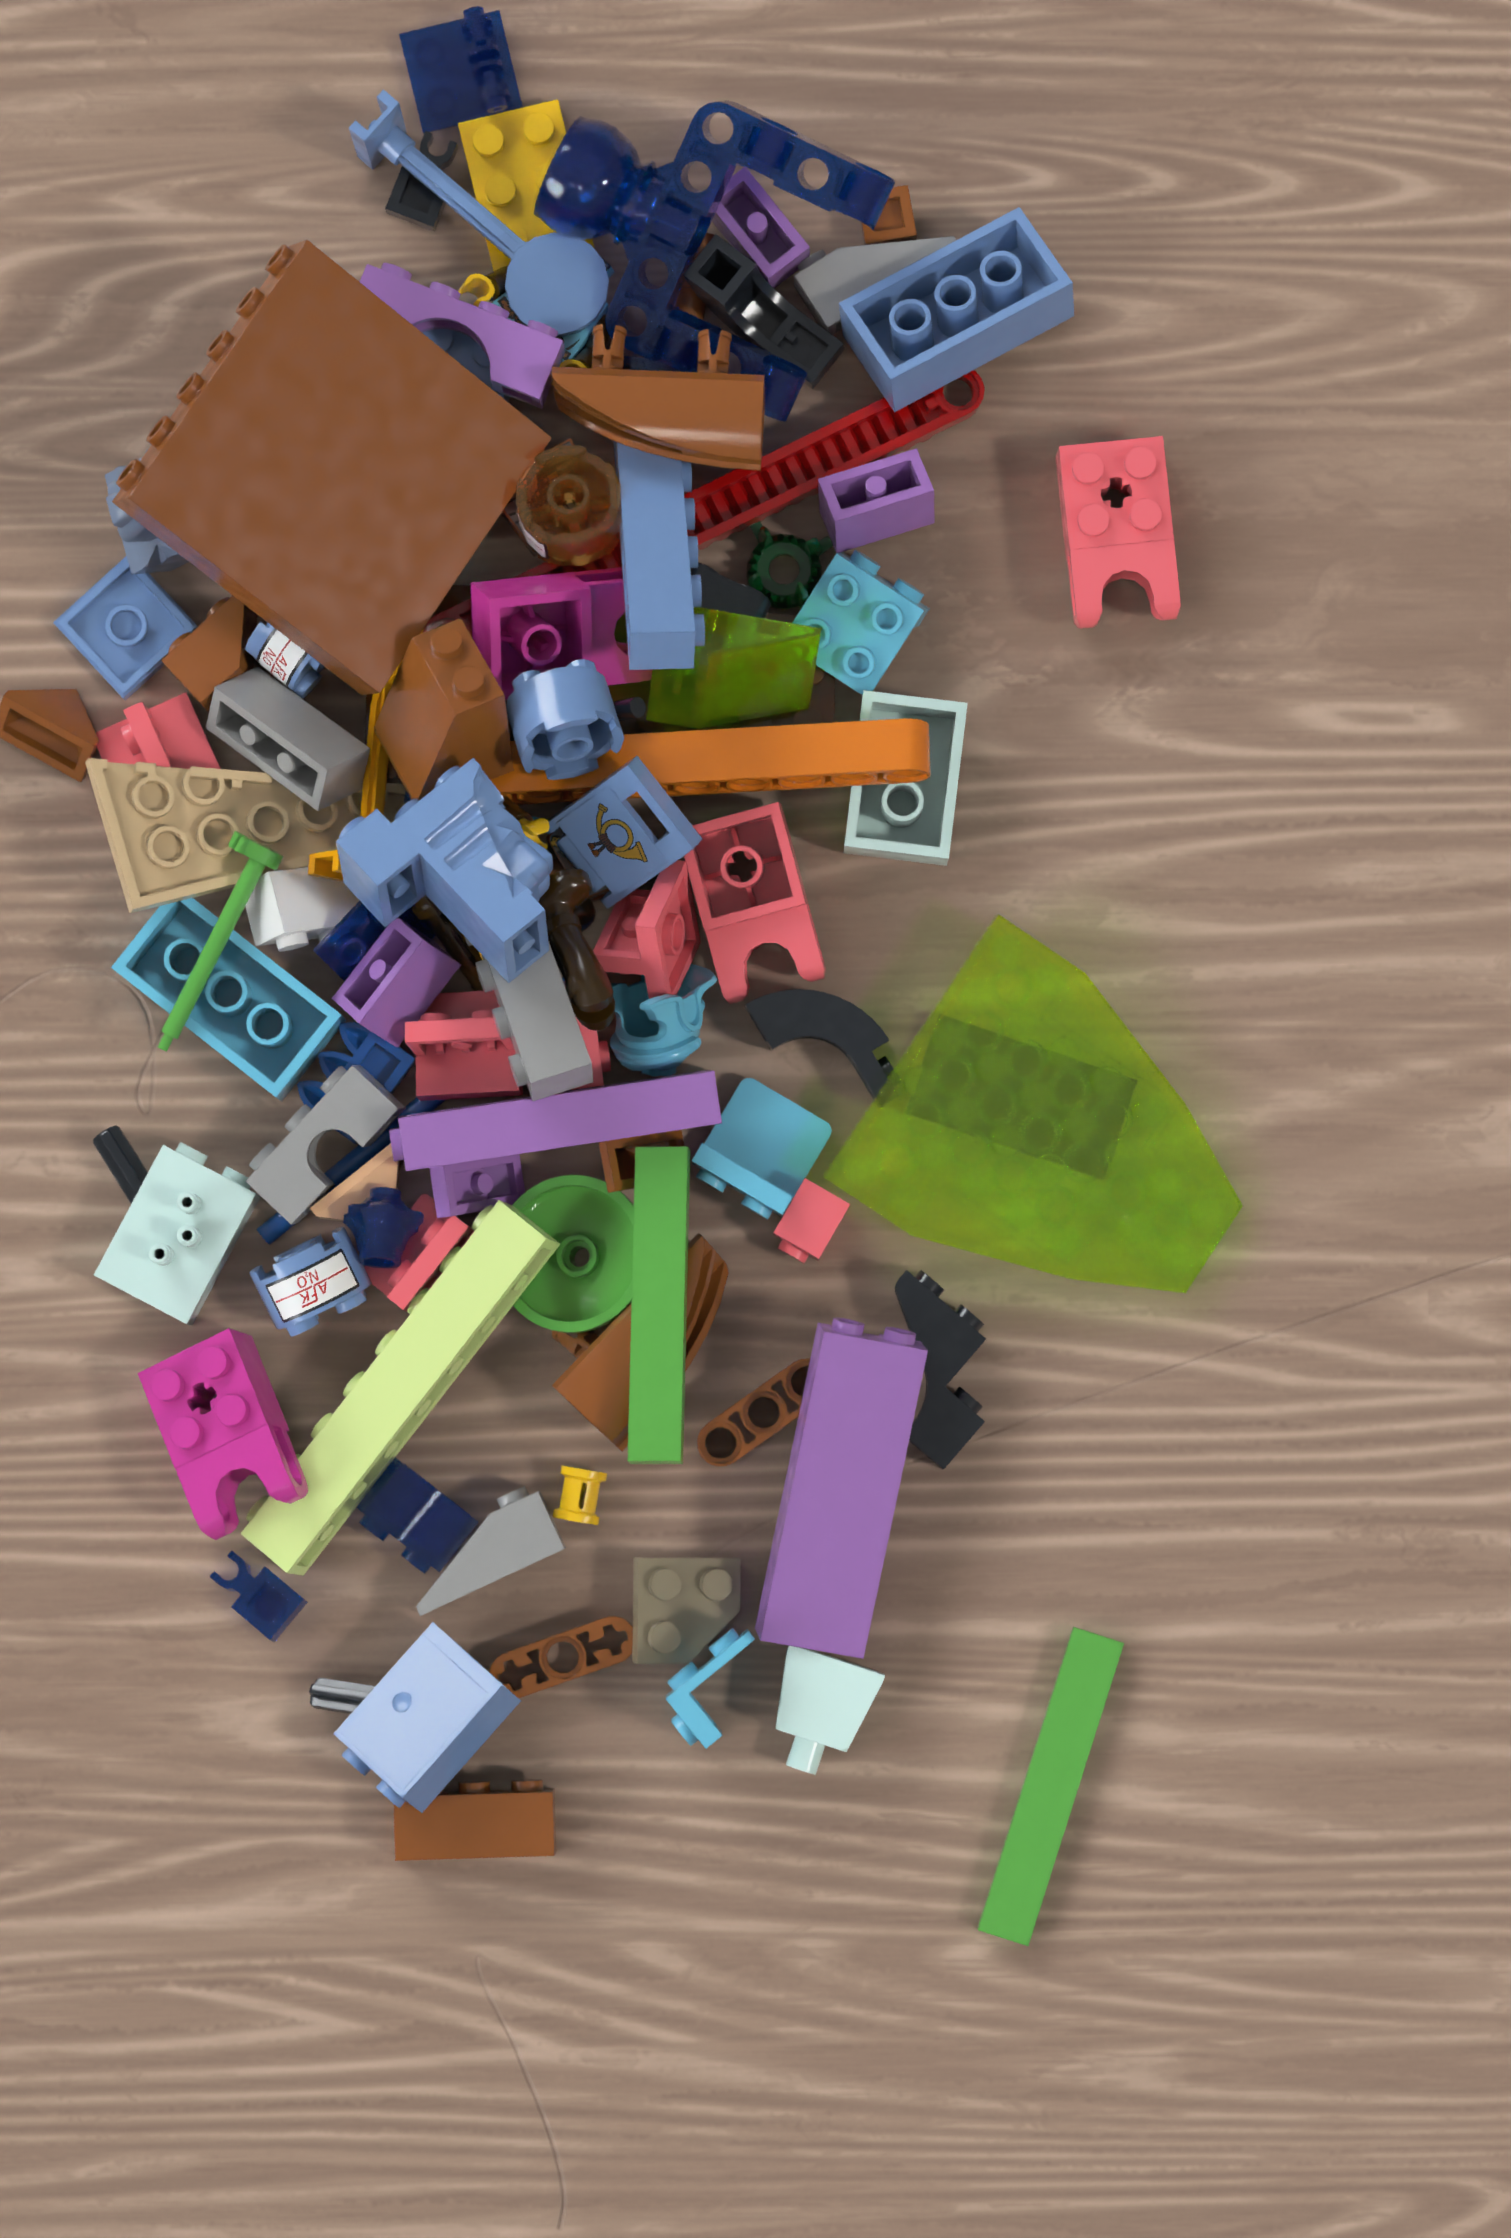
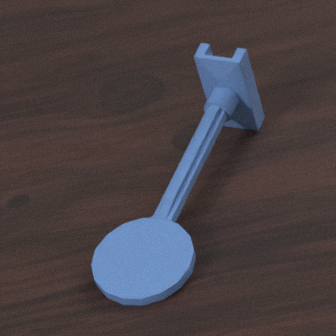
M383 89L377 96L381 116L370 123L368 130L356 120L349 127L357 157L372 170L384 157L396 166L401 164L510 258L511 262L507 267L505 290L510 309L523 325L527 326L529 320L538 321L557 330V337H563L581 332L593 323L607 303L609 279L604 260L593 246L575 235L555 232L534 237L528 242L523 241L414 147L416 142L406 134L407 130L399 102Z

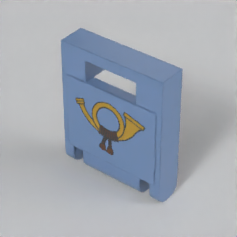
M638 756L634 757L548 820L550 825L547 832L548 835L559 828L563 830L565 834L555 844L575 869H582L588 873L593 886V892L598 891L605 885L610 890L600 900L607 909L693 850L702 840V837ZM635 792H638L667 829L659 840L627 801V798Z

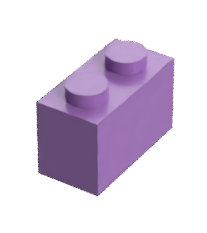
M746 166L704 197L706 215L731 246L757 265L761 275L773 288H776L798 271V265L810 256L809 245Z
M917 448L818 479L819 510L836 553L935 523L934 489Z
M398 917L385 928L332 999L360 1025L398 1048L405 1038V1022L418 1021L420 1019V1016L428 1009L461 964L434 940Z

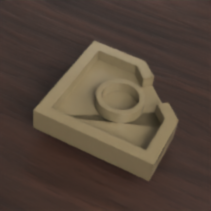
M634 1557L632 1663L689 1664L740 1612L741 1558Z

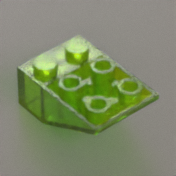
M694 607V614H704L705 645L695 646L694 668L653 669L646 720L700 729L808 709L822 628Z

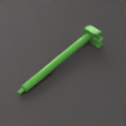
M237 831L234 832L228 845L235 849V851L249 857V860L161 1030L164 1035L158 1048L166 1052L173 1038L178 1039L264 868L267 866L277 871L284 857L280 853Z

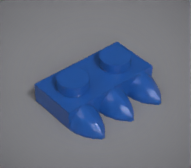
M357 1022L341 1023L339 1029L342 1040L353 1056L335 1051L320 1052L318 1054L319 1063L326 1078L340 1066L348 1070L352 1065H361L393 1094L415 1064L416 1059L399 1046L398 1048ZM313 1080L298 1082V1092L304 1105L307 1104L312 1109L325 1095L320 1089L323 1082ZM336 1130L341 1135L346 1137L348 1140H350L354 1144H357V1142L349 1134L340 1130Z

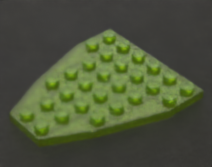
M999 914L995 915L889 1075L887 1081L822 1176L910 1236L1068 1279L1180 1293L1188 1291L1243 1207L1185 1102L1087 974Z

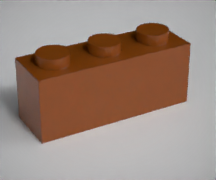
M541 1779L512 1780L511 1790H490V1781L458 1782L459 1791L440 1792L423 1813L407 1801L400 1808L394 1804L395 1861L555 1856L556 1854L555 1789H543V1780Z

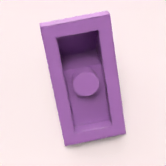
M519 1154L429 1168L437 1218L479 1212L489 1205L494 1206L498 1200L513 1205L525 1193Z

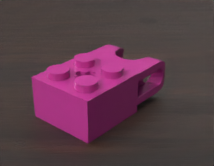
M622 567L471 582L472 638L503 691L505 700H508V697L514 691L513 680L521 673L530 670L543 673L555 668L566 667L571 662L579 659L594 662L596 670L604 675L608 685L648 681L654 677L655 669L629 670L628 643L616 642L614 631L617 620L625 612Z
M228 1328L137 1373L193 1516L200 1530L207 1536L218 1540L232 1533L237 1528L239 1519L234 1497L239 1484L249 1475L257 1474L268 1494L278 1501L292 1504L307 1495L308 1485L287 1434L290 1430L251 1335Z

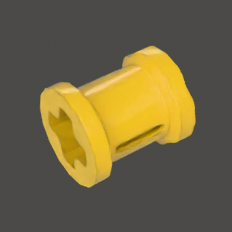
M561 1465L560 1474L565 1478L560 1507L554 1509L553 1518L599 1525L600 1517L595 1512L600 1483L606 1481L607 1473Z

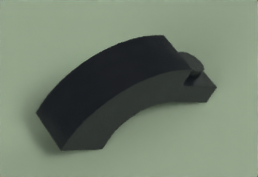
M716 234L683 274L695 294L735 334L773 365L777 362L812 389L815 388L845 350L844 343L782 297L765 280L753 261Z
M794 989L770 993L745 1004V1009L771 1051L787 1042L798 1039H816L827 1042L838 1048L849 1059L878 1108L898 1097L894 1087L901 1083L896 1071L886 1056L877 1060L872 1052L887 1043L889 1038L868 1014L851 1002L825 992Z

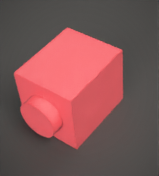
M804 1178L773 1232L774 1236L781 1239L777 1249L805 1264L809 1256L819 1261L850 1204Z

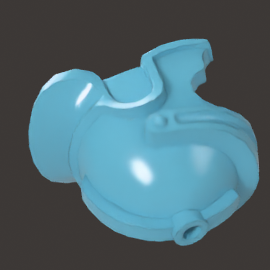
M691 964L677 995L664 994L650 999L644 975H641V981L629 986L626 983H611L615 1000L616 1030L610 1038V1047L619 1062L632 1071H641V1073L649 1076H670L675 1074L676 1068L701 1045L699 1035L705 1008L702 996L709 987L717 982L718 978L710 969Z

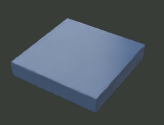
M127 556L53 622L125 701L164 666L161 660L168 654L171 644L182 634L192 633L198 627L149 573L131 574Z

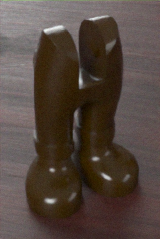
M565 869L550 875V886L540 897L538 903L545 909L548 941L557 966L565 979L566 992L575 1017L583 1026L590 1030H603L614 1019V991L606 972L582 934L584 930L591 926L596 916L593 902L588 898L593 886L586 871L582 869Z

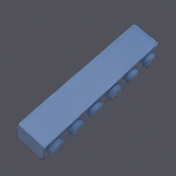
M613 441L629 670L694 668L695 646L705 645L704 614H694V607H701L702 602L701 576L691 575L690 568H698L697 536L687 535V530H695L694 498H684V492L692 491L691 463L650 454Z

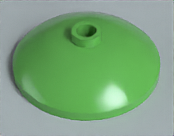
M563 1175L550 1178L533 1186L516 1200L513 1206L559 1242L560 1246L513 1305L515 1309L531 1322L563 1333L587 1332L605 1326L615 1320L632 1301L633 1202L621 1191L608 1193L606 1182L584 1175ZM586 1248L589 1252V1261L586 1265L578 1267L575 1263V1255L580 1249Z

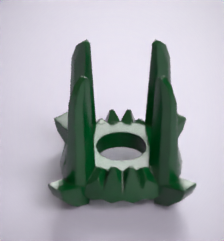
M760 521L751 525L750 528L759 544L751 552L747 562V585L767 596L771 602V607L789 609L800 606L802 608L821 578L822 566L819 557L832 548V541L828 536L819 541L817 537L806 541L793 534L771 536L768 528L763 526ZM779 556H789L799 565L797 578L789 584H779L770 577L769 566Z

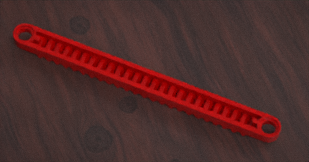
M973 370L956 379L964 381L971 388L972 399L966 405L955 406L950 404L944 397V386L896 412L893 411L886 399L882 398L762 456L761 471L736 469L684 494V498H694L695 530H687V535L697 536L698 550H703L716 541L726 539L734 532H740L753 523L763 521L771 514H777L790 505L800 503L808 496L818 494L819 478L893 456L901 451L909 450L919 442L929 440L932 436L970 418L976 413L984 398L985 387L982 378L976 370ZM619 526L513 578L622 567ZM471 598L432 617L423 628V633L461 618L472 637Z

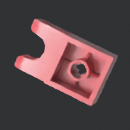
M1163 436L1059 446L1055 459L1074 624L1079 629L1095 627L1102 614L1103 590L1109 583L1119 579L1135 581L1145 589L1150 603L1151 614L1156 619H1177L1181 602ZM1108 489H1117L1119 493H1123L1126 496L1120 508H1112L1111 500L1103 501L1102 496L1107 494Z
M775 802L692 825L702 837V840L693 850L684 855L721 992L729 1004L741 1002L746 998L750 989L747 961L753 950L765 943H777L788 949L796 964L798 974L803 979L810 982L824 979L826 967L782 804ZM744 852L747 859L756 860L757 870L751 871L753 878L746 882H743L740 875H731L729 867L730 864L737 863L734 856Z

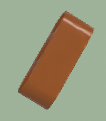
M810 1358L793 1362L708 1422L700 1430L697 1438V1449L701 1457L711 1465L728 1466L797 1419L802 1397L794 1392L791 1386V1379L798 1369L809 1367ZM761 1397L772 1399L779 1408L777 1422L768 1428L755 1426L748 1416L750 1404ZM726 1428L734 1434L736 1448L729 1457L718 1459L708 1453L705 1440L712 1430Z

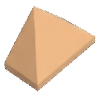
M391 1143L310 1207L315 1216L327 1220L394 1227L401 1160L394 1161Z

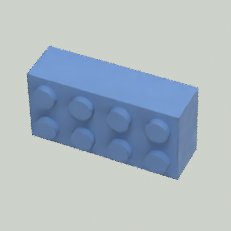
M1018 207L839 302L842 333L893 411L896 412L1074 316L1073 282L1021 208Z

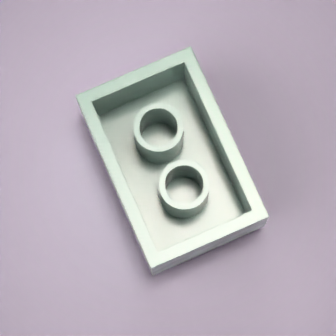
M863 690L859 721L912 718L926 721L929 724L931 775L926 780L913 783L851 786L843 853L947 866L968 703Z

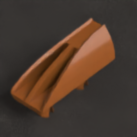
M603 324L594 326L592 330V368L552 367L551 375L554 397L559 410L584 427L604 437L650 454L684 462L761 471L765 414V375L729 374L732 335L727 331L721 330L716 354L714 355L711 354L708 329L698 333L697 372L624 370V346L627 330L622 326L616 325L611 347L606 349Z
M699 1233L688 1243L685 1372L709 1332L720 1306L729 1274L726 1262ZM631 1303L600 1336L593 1330L577 1333V1338H573L567 1333L552 1331V1338L577 1359L552 1386L622 1452L628 1446Z

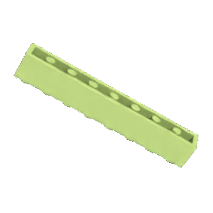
M498 1200L494 1206L489 1205L479 1213L472 1224L474 1233L462 1248L460 1246L454 1248L445 1257L439 1268L442 1274L430 1289L425 1288L414 1297L407 1309L410 1315L398 1331L395 1329L390 1331L380 1341L375 1350L377 1358L367 1371L357 1373L348 1382L343 1391V1396L346 1398L333 1414H326L315 1425L311 1432L312 1442L302 1455L296 1454L308 1485L307 1495L292 1504L278 1501L266 1495L260 1498L248 1512L246 1519L249 1523L240 1534L286 1573L304 1576L560 1246L559 1242L513 1205Z

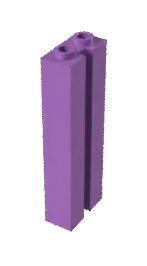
M708 1069L568 1090L536 1101H532L531 1096L398 1116L399 1127L391 1128L389 1133L394 1161L404 1160L406 1171L721 1124L722 1119L715 1072Z
M835 1317L833 1318L832 1325L817 1324L755 1630L760 1641L864 1659L928 1350L921 1341L915 1340L916 1333L912 1331L885 1327L884 1334H879L878 1336L863 1333L864 1323Z

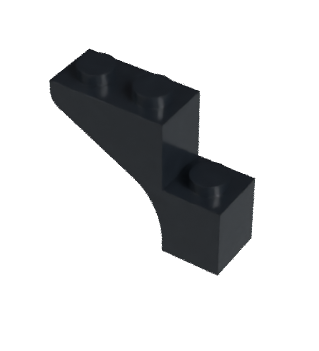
M906 1270L896 1282L895 1294L909 1331L916 1333L915 1340L921 1341L928 1350L924 1367L926 1379L925 1398L921 1410L912 1424L909 1441L944 1470L985 1422L977 1415L983 1406L960 1386L954 1393L946 1388V1385L986 1340L979 1333L984 1324L963 1305L960 1304L954 1311L939 1298L944 1289L925 1272L920 1270L914 1277Z

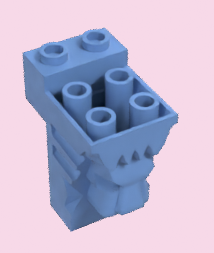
M472 758L461 768L454 766L443 773L436 782L435 788L421 800L415 798L404 804L396 813L392 823L378 809L374 810L366 818L360 816L353 819L341 831L336 845L344 884L384 927L388 926L426 895L500 975L510 983L549 951L545 909L538 901L550 886L549 874L553 870V858L549 851L523 833L520 822L504 809L505 806L502 804L504 798L499 790L484 773L481 765Z

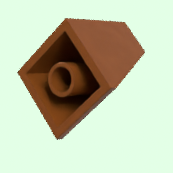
M457 619L412 637L374 726L375 734L411 800L415 798L421 800L435 788L436 782L443 773L454 766L461 768L472 758L481 765L482 770L490 780L514 771L505 695L462 619Z

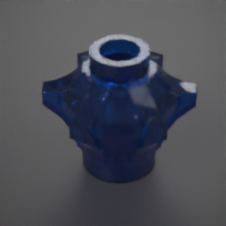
M376 1187L370 1189L369 1198H366L361 1204L348 1206V1213L344 1214L343 1223L352 1231L356 1239L357 1249L359 1250V1263L374 1268H395L400 1266L401 1256L407 1241L418 1232L419 1226L423 1223L424 1214L408 1208L404 1201L401 1200V1191L387 1187Z

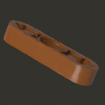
M606 1616L507 1651L494 1660L489 1672L499 1680V1674L506 1670L504 1662L513 1660L517 1667L528 1665L534 1662L528 1655V1652L538 1649L541 1669L548 1676L549 1680L539 1683L537 1681L538 1674L535 1672L521 1679L522 1688L514 1690L511 1683L503 1684L516 1697L522 1698L625 1661L632 1654L633 1626L623 1617ZM613 1624L616 1632L625 1630L628 1640L621 1643V1653L613 1655L610 1648H603L593 1652L599 1662L592 1665L587 1664V1651L583 1642L578 1638V1634L589 1632L590 1643L605 1636L604 1627ZM558 1642L572 1644L579 1655L576 1667L566 1673L555 1671L548 1662V1652Z

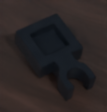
M425 131L420 144V152L441 170L449 167L458 150L457 142L450 140L445 154L433 156L429 152V147L434 139L433 134ZM402 166L385 210L389 215L435 232L446 203Z

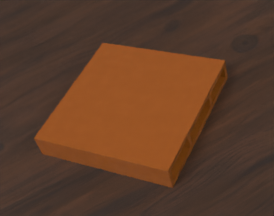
M304 240L289 247L285 244L282 245L270 258L265 267V270L270 275L260 289L253 287L240 301L235 311L240 315V318L230 332L226 329L223 330L211 343L206 352V355L211 360L200 375L196 372L193 373L181 386L176 395V398L181 403L170 418L166 415L163 416L152 428L146 439L151 446L140 461L137 459L132 460L122 471L116 482V485L121 489L112 502L361 695L376 694L382 691L404 658L412 637L421 633L552 437L310 241Z

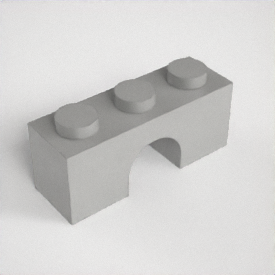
M352 1065L348 1070L343 1066L338 1067L321 1085L320 1089L325 1093L322 1099L312 1109L307 1104L302 1106L284 1126L290 1132L277 1147L271 1142L267 1144L249 1164L254 1172L245 1182L291 1225L300 1223L311 1211L310 1207L322 1199L335 1185L320 1170L316 1161V1148L320 1139L327 1132L334 1129L349 1134L362 1147L371 1146L406 1108L361 1065Z

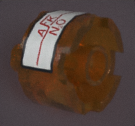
M580 445L556 446L539 453L534 458L535 462L525 471L522 479L519 478L516 485L517 514L527 544L537 553L538 558L549 565L582 566L610 554L619 543L620 524L622 523L621 485L613 466L608 461L606 464L600 457L588 453L587 448ZM575 503L576 507L565 509L563 505Z

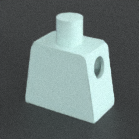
M788 1646L775 1726L777 1730L795 1735L786 1765L816 1775L825 1746L847 1752L884 1681L885 1674L815 1650Z

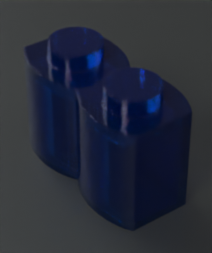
M397 1457L394 1458L356 1507L365 1514L359 1521L362 1526L383 1542L389 1534L406 1546L400 1555L425 1574L431 1566L438 1572H441L479 1523L477 1519Z

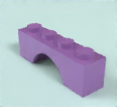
M383 263L381 269L369 264L366 265L360 283L419 331L449 329L461 332L472 338L480 345L489 359L490 380L493 390L540 409L543 408L553 384L552 367H559L565 354L563 340L556 338L558 335L557 330L534 320H529L527 326L508 319L510 313L507 310L486 301H480L478 307L459 300L461 294L444 284L431 282L428 288L410 281L412 274L393 264Z

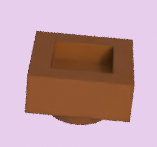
M908 185L857 193L856 199L865 245L916 240L917 233Z

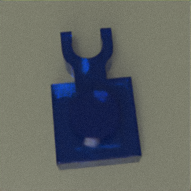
M231 1550L227 1556L238 1565L237 1576L232 1580H225L214 1571L210 1578L228 1591L239 1592L241 1595L231 1607L269 1640L275 1642L308 1601L265 1566L256 1577H253L249 1564Z

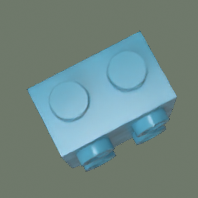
M854 550L851 556L844 552L836 553L785 633L784 641L789 648L863 695V690L873 691L913 628L920 625L930 608L920 602L924 597L920 590L900 578L893 585L877 574L881 567L877 562L860 551Z
M745 1078L740 1082L721 1114L722 1123L715 1124L705 1143L700 1145L691 1162L700 1169L696 1178L723 1193L728 1185L745 1195L741 1204L767 1220L772 1212L783 1217L801 1183L808 1175L830 1138L832 1129L828 1122L753 1078Z
M734 1628L730 1629L709 1647L710 1652L714 1655L699 1669L691 1661L667 1682L673 1690L666 1695V1700L677 1713L671 1719V1723L690 1746L699 1740L707 1749L723 1736L721 1729L692 1695L691 1691L755 1640L748 1629L738 1635Z

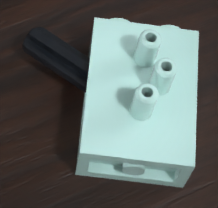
M117 1125L109 1127L93 1139V1144L131 1203V1206L97 1267L94 1276L185 1324L193 1325L261 1196L250 1191L251 1186L245 1182L248 1177L227 1166L222 1175L203 1166L208 1156L182 1142L179 1143L175 1151L163 1145L148 1172L121 1128Z

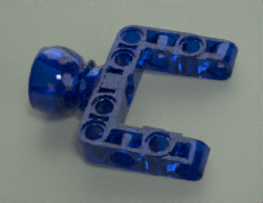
M723 100L707 103L699 108L690 123L674 162L658 168L654 161L642 165L637 150L630 140L616 127L602 120L580 116L565 134L548 167L537 196L534 215L541 219L550 229L567 238L591 240L611 233L613 243L616 246L623 245L629 261L605 318L606 330L611 339H613L615 326H622L627 330L624 348L677 372H697L698 333L708 329L711 354L714 355L716 354L720 333L723 329L674 306L685 282L683 274L696 258L736 166H744L774 180V186L829 212L837 211L866 224L872 230H874L896 181L876 169L741 104ZM718 112L727 115L733 123L732 136L725 143L717 141L710 133V120ZM811 158L820 159L828 168L827 182L821 188L812 187L804 178L805 164ZM696 161L703 162L711 171V183L704 191L695 189L688 180L689 168ZM651 258L660 259L668 268V279L661 287L653 285L646 277V264ZM629 306L639 307L646 315L647 325L642 334L631 332L625 325L624 315ZM731 333L730 352L734 353L740 360V374L765 375L764 415L786 422L808 373L799 366Z

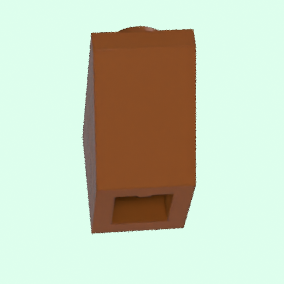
M233 595L230 598L226 597L215 603L209 610L207 619L192 633L187 632L179 636L171 644L168 654L161 660L208 713L215 686L254 668V657L245 650V647L257 626L258 615Z

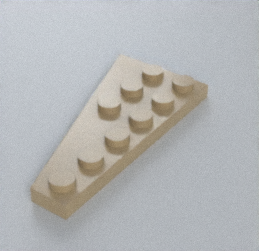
M88 758L85 762L129 913L234 888L249 860V857L235 851V849L228 845L235 831L283 855L284 857L277 871L305 868L309 866L310 854L337 850L336 841L339 839L341 831L353 819L360 817L363 782L361 790L317 811L270 775L263 772L192 766L190 769L156 766V763L136 762L135 764L107 762L108 759ZM386 784L384 816L390 823L394 821V817L399 809L411 800L403 784ZM266 866L261 875L276 870Z

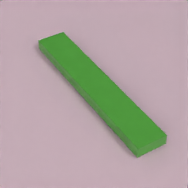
M688 1146L635 1147L628 1462L630 1464H683L690 1149Z
M1076 1627L1072 1628L977 1927L979 1931L1029 1946L1124 1646L1123 1642Z

